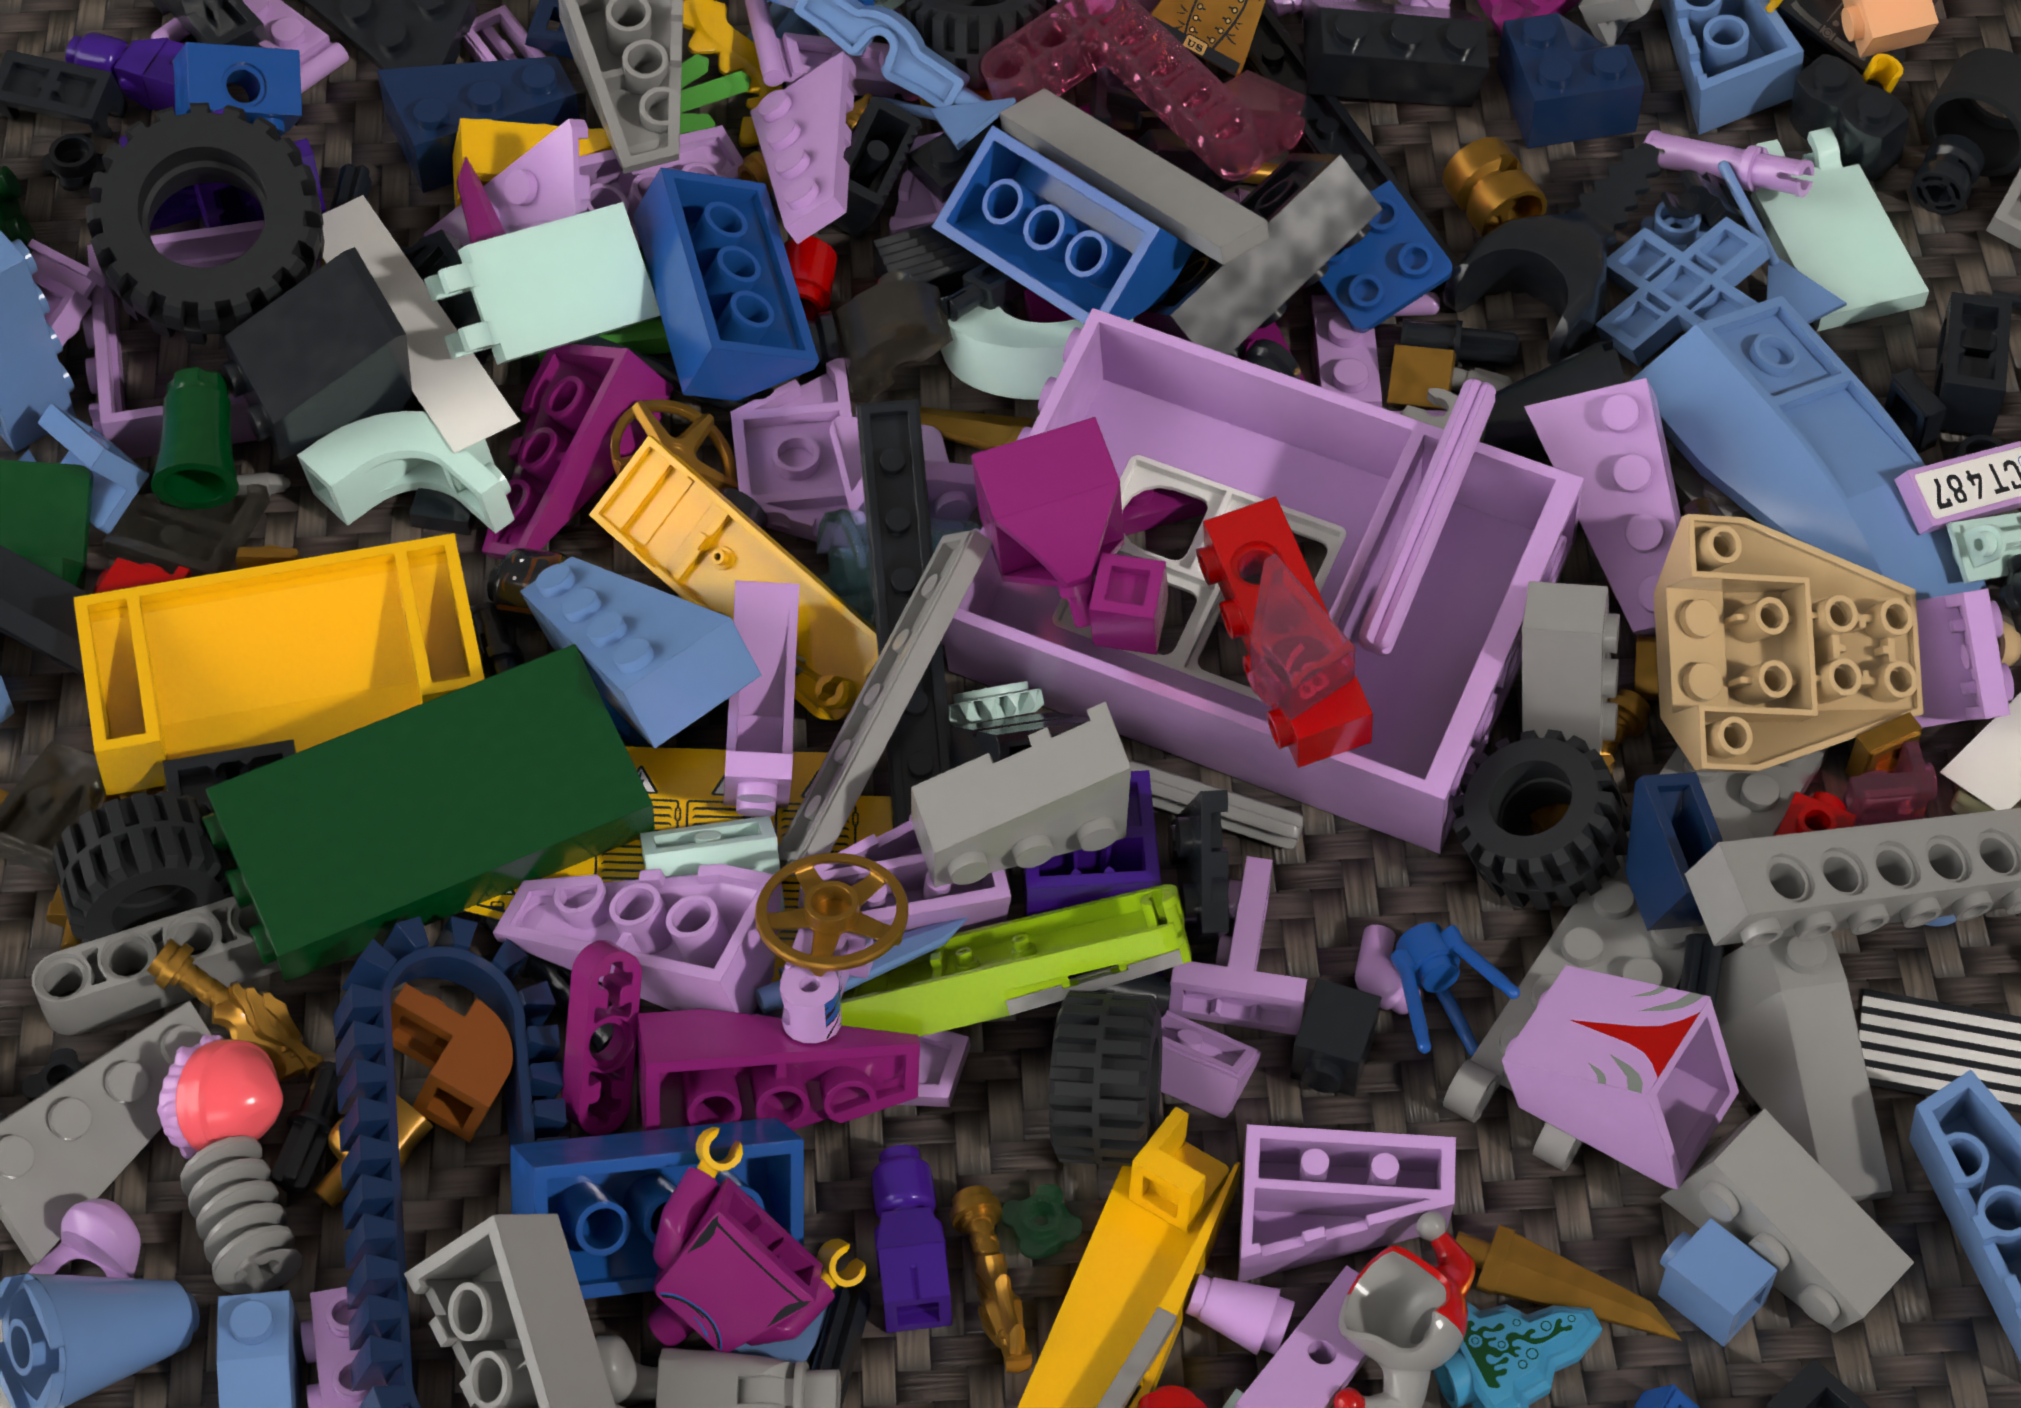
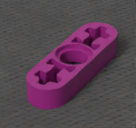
M599 940L586 946L578 954L572 967L561 1099L565 1098L566 1118L593 1136L607 1135L615 1131L624 1122L630 1110L642 969L638 959L608 940ZM611 964L615 966L614 973H610ZM604 976L601 986L598 984L599 978ZM608 1000L613 1003L612 1006H608ZM612 1023L613 1036L608 1046L599 1053L590 1054L589 1043L593 1033L600 1026ZM591 1071L595 1072L594 1076L590 1074ZM601 1091L604 1092L603 1099H599ZM589 1104H593L591 1112L588 1111Z

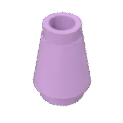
M1199 1274L1185 1314L1198 1318L1200 1322L1255 1355L1258 1354L1260 1349L1275 1355L1283 1340L1295 1302L1279 1296L1281 1289L1217 1277L1210 1278Z

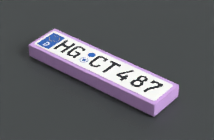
M2021 441L1907 470L1895 478V483L1919 534L1922 535L1947 528L1946 524L1950 522L1984 518L2021 508Z

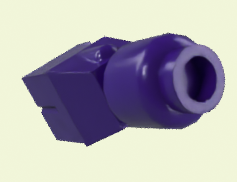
M98 32L88 33L84 37L77 35L70 40L65 55L67 63L110 71L122 94L150 111L153 109L163 110L173 106L175 113L173 59L185 44L169 40L166 37L134 40L129 45L128 42Z
M910 1145L888 1147L879 1154V1164L874 1168L871 1175L874 1210L878 1219L881 1220L880 1225L874 1229L878 1278H880L886 1333L952 1326L946 1241L942 1223L934 1216L936 1198L932 1170L929 1164L920 1158L919 1150L916 1147Z

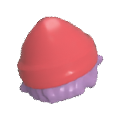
M205 1034L202 1036L200 1043L194 1047L181 1046L176 1051L175 1062L169 1066L168 1076L163 1080L157 1112L164 1129V1134L168 1137L170 1144L178 1147L181 1155L185 1159L190 1160L198 1151L228 1137L244 1135L254 1137L258 1141L275 1123L282 1108L283 1092L273 1062L260 1047L247 1041L224 1039L221 1035Z

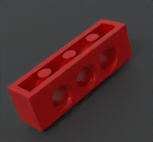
M1275 496L1203 521L1204 547L1196 549L1198 563L1206 583L1209 586L1218 583L1225 601L1219 603V608L1230 638L1241 637L1249 654L1243 657V665L1252 690L1255 694L1265 691L1272 710L1266 712L1267 722L1279 749L1289 747L1297 768L1371 743L1372 710L1277 497ZM1260 574L1267 576L1271 580L1263 584H1251L1243 579L1250 575ZM1275 628H1286L1295 634L1288 638L1278 639L1269 636L1267 632ZM1296 640L1309 641L1323 648L1330 656L1334 666V676L1330 687L1320 697L1308 702H1290L1278 697L1268 687L1264 676V667L1266 665L1267 669L1269 668L1274 649L1286 642Z

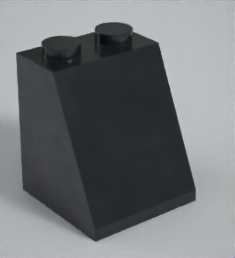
M355 247L340 253L225 335L229 361L222 363L221 369L228 383V388L234 398L244 396L249 405L245 408L246 416L256 439L259 442L268 439L279 460L302 452L327 434L357 420L389 412L408 411L414 408L406 333Z

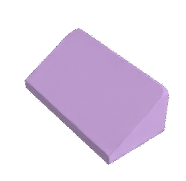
M1167 1010L1164 1017L1161 1018V1092L1217 1117L1226 1118L1234 1108L1262 1052Z

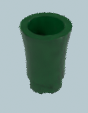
M199 367L184 368L176 371L174 379L168 382L167 395L163 400L161 438L151 480V489L160 500L170 505L185 509L215 508L230 502L239 491L233 459L231 401L228 397V383L226 378L219 372L205 371Z

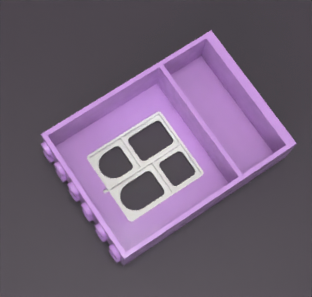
M1092 308L1083 328L1075 327L1068 337L1063 353V362L1065 364L1058 378L1049 377L1042 389L1038 403L1040 414L1033 427L1025 426L1017 440L1096 417L1120 480L1122 514L1123 509L1133 497L1145 490L1156 488L1174 490L1205 502L1208 507L1207 512L1187 554L1182 559L1171 560L1143 550L1131 543L1125 534V544L1116 553L1118 555L1166 561L1167 584L1194 595L1197 600L1196 606L1176 648L1169 654L1154 655L1096 646L1093 644L1091 626L1075 627L1068 599L1060 597L1058 587L1004 582L990 547L942 638L949 671L991 687L1027 681L1029 690L1042 688L1043 706L1061 713L1073 715V717L1089 718L1086 710L1106 701L1117 732L1122 736L1440 854L1453 821L1456 818V814L1453 811L1454 797L1464 795L1460 788L1462 776L1464 773H1475L1477 768L1473 761L1485 751L1522 665V625L1529 581L1557 583L1576 539L1584 478L1478 442L1392 652L1388 655L1380 656L1374 652L1366 651L1359 646V631L1444 429ZM1275 496L1279 501L1292 533L1320 542L1327 548V555L1314 582L1373 713L1371 743L1297 768L1289 747L1279 749L1275 744L1266 717V712L1272 710L1265 691L1255 694L1252 688L1204 671L1198 665L1199 657L1221 614L1219 603L1225 601L1218 583L1210 586L1206 583L1198 563L1196 549L1204 547L1203 521ZM982 527L981 530H980V529H977V528H974V529H973V530H977L978 532H980L981 534H983L985 537H987V536H986V533H985V530H984V527ZM1286 629L1289 637L1295 634L1293 631Z

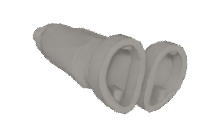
M598 1335L596 1337L616 1408H625L642 1403H656V1408H840L841 1376L839 1369L810 1370L807 1361H796L795 1364L790 1361L763 1356L676 1348H662L658 1367H650L636 1362L626 1342L617 1335Z

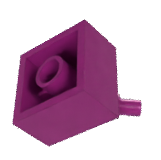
M1096 417L971 454L980 519L987 538L992 541L990 547L1002 580L1004 582L1058 587L1060 597L1068 599L1075 627L1091 626L1089 607L1101 552L1116 554L1125 544L1120 480Z

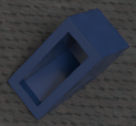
M1696 772L1642 775L1635 782L1625 873L1647 931L1697 927L1704 924L1684 874L1718 842L1724 841Z

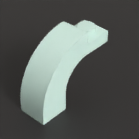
M943 298L933 300L940 349L951 372L973 388L1007 398L1039 400L1048 378L1051 376L1058 378L1065 364L1063 362V353L1070 333L1075 327L1082 329L1084 326L1083 323L1076 319L1053 323L1024 321L1008 315L999 306L992 310L978 306L953 322L951 319L948 320L941 311L940 301Z
M424 411L389 412L357 420L327 434L297 455L313 494L347 526L382 501L400 493L418 490V488L436 490L454 497L495 534L515 520L506 497L511 492L510 485L502 472L495 466L486 439L454 454L427 412Z

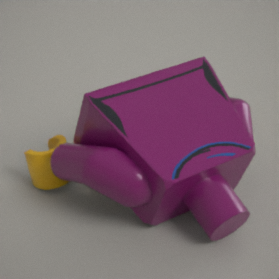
M710 1127L699 1135L696 1142V1154L700 1160L697 1168L689 1167L662 1210L653 1247V1257L659 1266L653 1289L663 1302L648 1315L649 1327L656 1338L666 1346L676 1347L691 1333L696 1331L712 1347L720 1352H730L745 1343L755 1346L796 1339L834 1300L835 1295L832 1290L837 1285L852 1287L863 1280L866 1273L865 1263L855 1258L848 1263L844 1270L836 1272L837 1260L847 1253L850 1248L849 1243L842 1239H831L819 1249L816 1259L729 1177L718 1185L715 1180L716 1175L719 1171H727L734 1168L741 1161L743 1147L740 1141H735L728 1155L723 1160L714 1161L710 1156L709 1147L711 1142L717 1137L720 1128Z

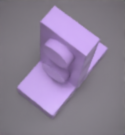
M1247 856L1243 880L1230 879L1228 888L1229 919L1236 920L1233 936L1224 935L1219 939L1216 965L1191 961L1173 967L1170 981V1012L1188 1019L1292 1035L1298 1034L1303 1018L1307 979L1257 971L1269 900L1273 860Z

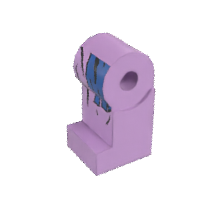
M810 928L798 929L792 948L811 954L813 930ZM842 933L833 956H842L863 950L874 944L873 939L855 933ZM874 961L853 969L827 971L822 977L815 976L809 969L786 962L779 988L784 1004L782 1025L785 1032L792 1039L802 1043H819L827 1041L836 1035L842 1023L841 997L849 976L868 979Z

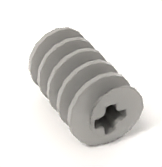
M244 1135L222 1139L198 1151L186 1163L180 1175L182 1191L188 1197L190 1214L196 1220V1230L198 1236L204 1242L206 1259L212 1265L213 1279L221 1290L240 1295L262 1293L280 1287L293 1278L302 1266V1254L296 1249H292L295 1246V1235L288 1226H284L287 1221L286 1211L280 1204H276L279 1192L277 1187L269 1181L271 1170L269 1165L261 1159L262 1146L254 1137Z

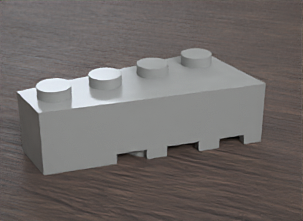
M558 1214L492 1215L404 1273L413 1293L425 1294L435 1313V1317L429 1322V1325L440 1347H452L466 1374L459 1385L470 1407L616 1408Z

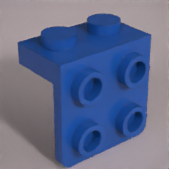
M1390 180L1375 190L1369 191L1383 208L1369 222L1371 226L1369 233L1352 247L1347 249L1341 248L1327 262L1329 265L1327 273L1318 280V283L1351 328L1358 333H1365L1447 281L1452 275L1450 259Z

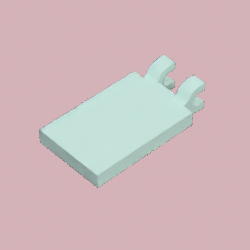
M1830 127L1810 131L1807 140L1813 152L1804 154L1802 160L1806 159L1813 162L1814 176L1804 174L1802 176L1791 175L1792 178L1813 181L1809 193L1802 198L1794 194L1760 188L1758 191L1752 192L1751 199L1766 226L1764 231L1778 258L1847 303L1846 306L1812 322L1816 331L1925 306L1929 290L1860 165L1842 166L1839 145ZM1778 139L1756 144V146L1767 148L1769 154L1785 157Z
M624 202L468 244L458 250L462 264L443 268L438 271V274L424 279L432 302L471 291L482 322L458 329V332L444 337L452 360L491 348L497 365L661 316Z

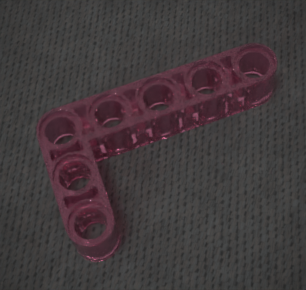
M1062 0L993 47L985 54L981 61V72L992 99L998 100L1015 97L1017 103L1043 88L1060 96L1106 65L1220 177L1232 181L1246 179L1254 175L1262 167L1265 160L1263 146L1249 108L1136 0Z

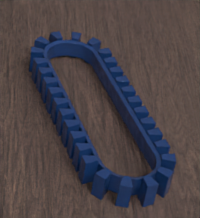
M420 916L396 923L383 947L376 940L372 939L358 958L341 989L347 992L334 1013L335 1039H342L335 1051L336 1076H344L337 1088L338 1114H346L339 1126L340 1152H348L341 1164L342 1191L351 1190L343 1203L344 1230L353 1229L345 1242L346 1270L355 1269L347 1282L348 1310L358 1309L349 1322L350 1350L360 1349L351 1363L352 1392L370 1390L359 1408H421L413 1388L407 1279L404 1275L406 1272L390 1003L392 990L404 982L417 978H440L460 984L482 999L503 1022L512 1042L513 1062L510 1073L505 1081L509 1147L514 1144L568 1139V1136L558 1137L567 1124L565 1098L555 1099L563 1087L561 1061L552 1062L560 1050L558 1025L542 1026L556 1005L548 982L544 981L521 989L518 993L511 982L528 955L507 938L492 962L468 951L478 922L454 916L449 918L433 947H428L429 941Z

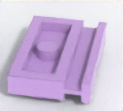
M32 239L27 246L33 250L31 254L38 268V271L32 274V278L43 292L50 306V312L44 315L46 322L52 327L63 347L66 341L77 333L82 324L83 316L92 305V302L86 298L95 285L103 288L106 283L104 278L91 268Z

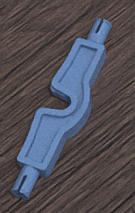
M796 0L798 3L795 6L794 12L821 30L850 55L859 56L863 54L876 35L885 37L890 44V49L881 68L884 78L918 95L934 107L987 101L966 87L970 81V76L926 47L918 30L901 14L883 6L864 5L858 0Z

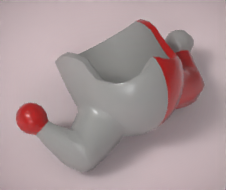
M1435 1211L1426 1212L1420 1216L1416 1223L1418 1235L1432 1244L1436 1256V1264L1434 1266L1409 1250L1393 1245L1375 1256L1360 1272L1349 1289L1340 1310L1338 1327L1344 1338L1380 1365L1383 1370V1392L1372 1396H1362L1354 1388H1345L1335 1395L1333 1399L1334 1408H1422L1431 1371L1445 1364L1460 1348L1467 1331L1468 1309L1465 1296L1474 1279L1475 1261L1446 1231L1447 1222L1441 1213Z

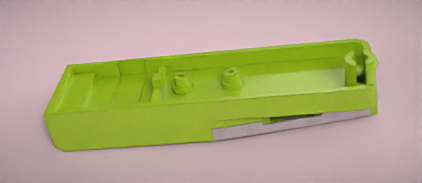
M1172 884L1158 885L955 933L945 945L843 992L841 997V1025L915 1034L920 1037L1014 1015L1059 1002L1065 999L1070 990L1093 992L1191 962V950L1184 928V910L1178 889ZM1100 969L1087 974L1076 976V978L1068 979V976Z

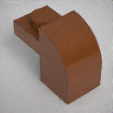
M406 983L391 1006L393 1048L431 1069L412 1107L422 1116L470 1143L510 1073L513 1062V1048L509 1033L497 1014L477 998L464 1017L447 1007L437 997L424 994Z

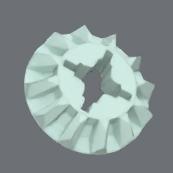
M1024 681L953 694L954 704L948 705L949 724L959 726L1036 712L1044 705L1042 688L1029 690L1028 682Z

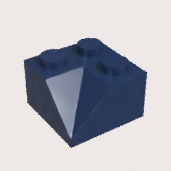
M1559 13L1503 22L1497 70L1527 149L1636 132L1645 84L1628 44L1605 45Z

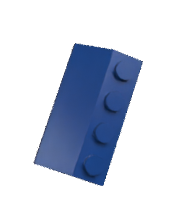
M993 125L932 225V228L1083 324H1085L1092 308L1131 320L1163 301L1195 249Z
M660 167L635 210L633 217L682 394L738 401L814 370L819 363V358L766 184Z
M775 1117L510 1145L511 1213L559 1215L583 1299L654 1291L653 1285L659 1266L653 1257V1247L662 1210L689 1167L697 1168L700 1163L696 1154V1142L699 1135L710 1127L720 1128L717 1137L711 1142L709 1147L710 1156L714 1161L723 1160L728 1155L735 1141L741 1142L743 1147L741 1161L730 1170L719 1171L715 1180L720 1185L729 1177L803 1247L804 1139Z

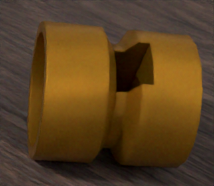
M1484 137L1469 143L1450 159L1443 171L1442 182L1446 190L1461 210H1467L1466 215L1480 237H1483L1507 220L1544 215L1546 213L1547 200L1545 195L1531 176L1523 171L1519 160L1507 144L1497 137Z

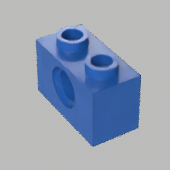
M186 42L173 59L176 115L191 113L190 103L209 102L211 112L230 105L244 109L247 122L253 124L256 118L263 117L276 125L279 136L288 132L302 117L299 50ZM234 83L243 87L249 96V103H241L233 99L228 93L226 84Z

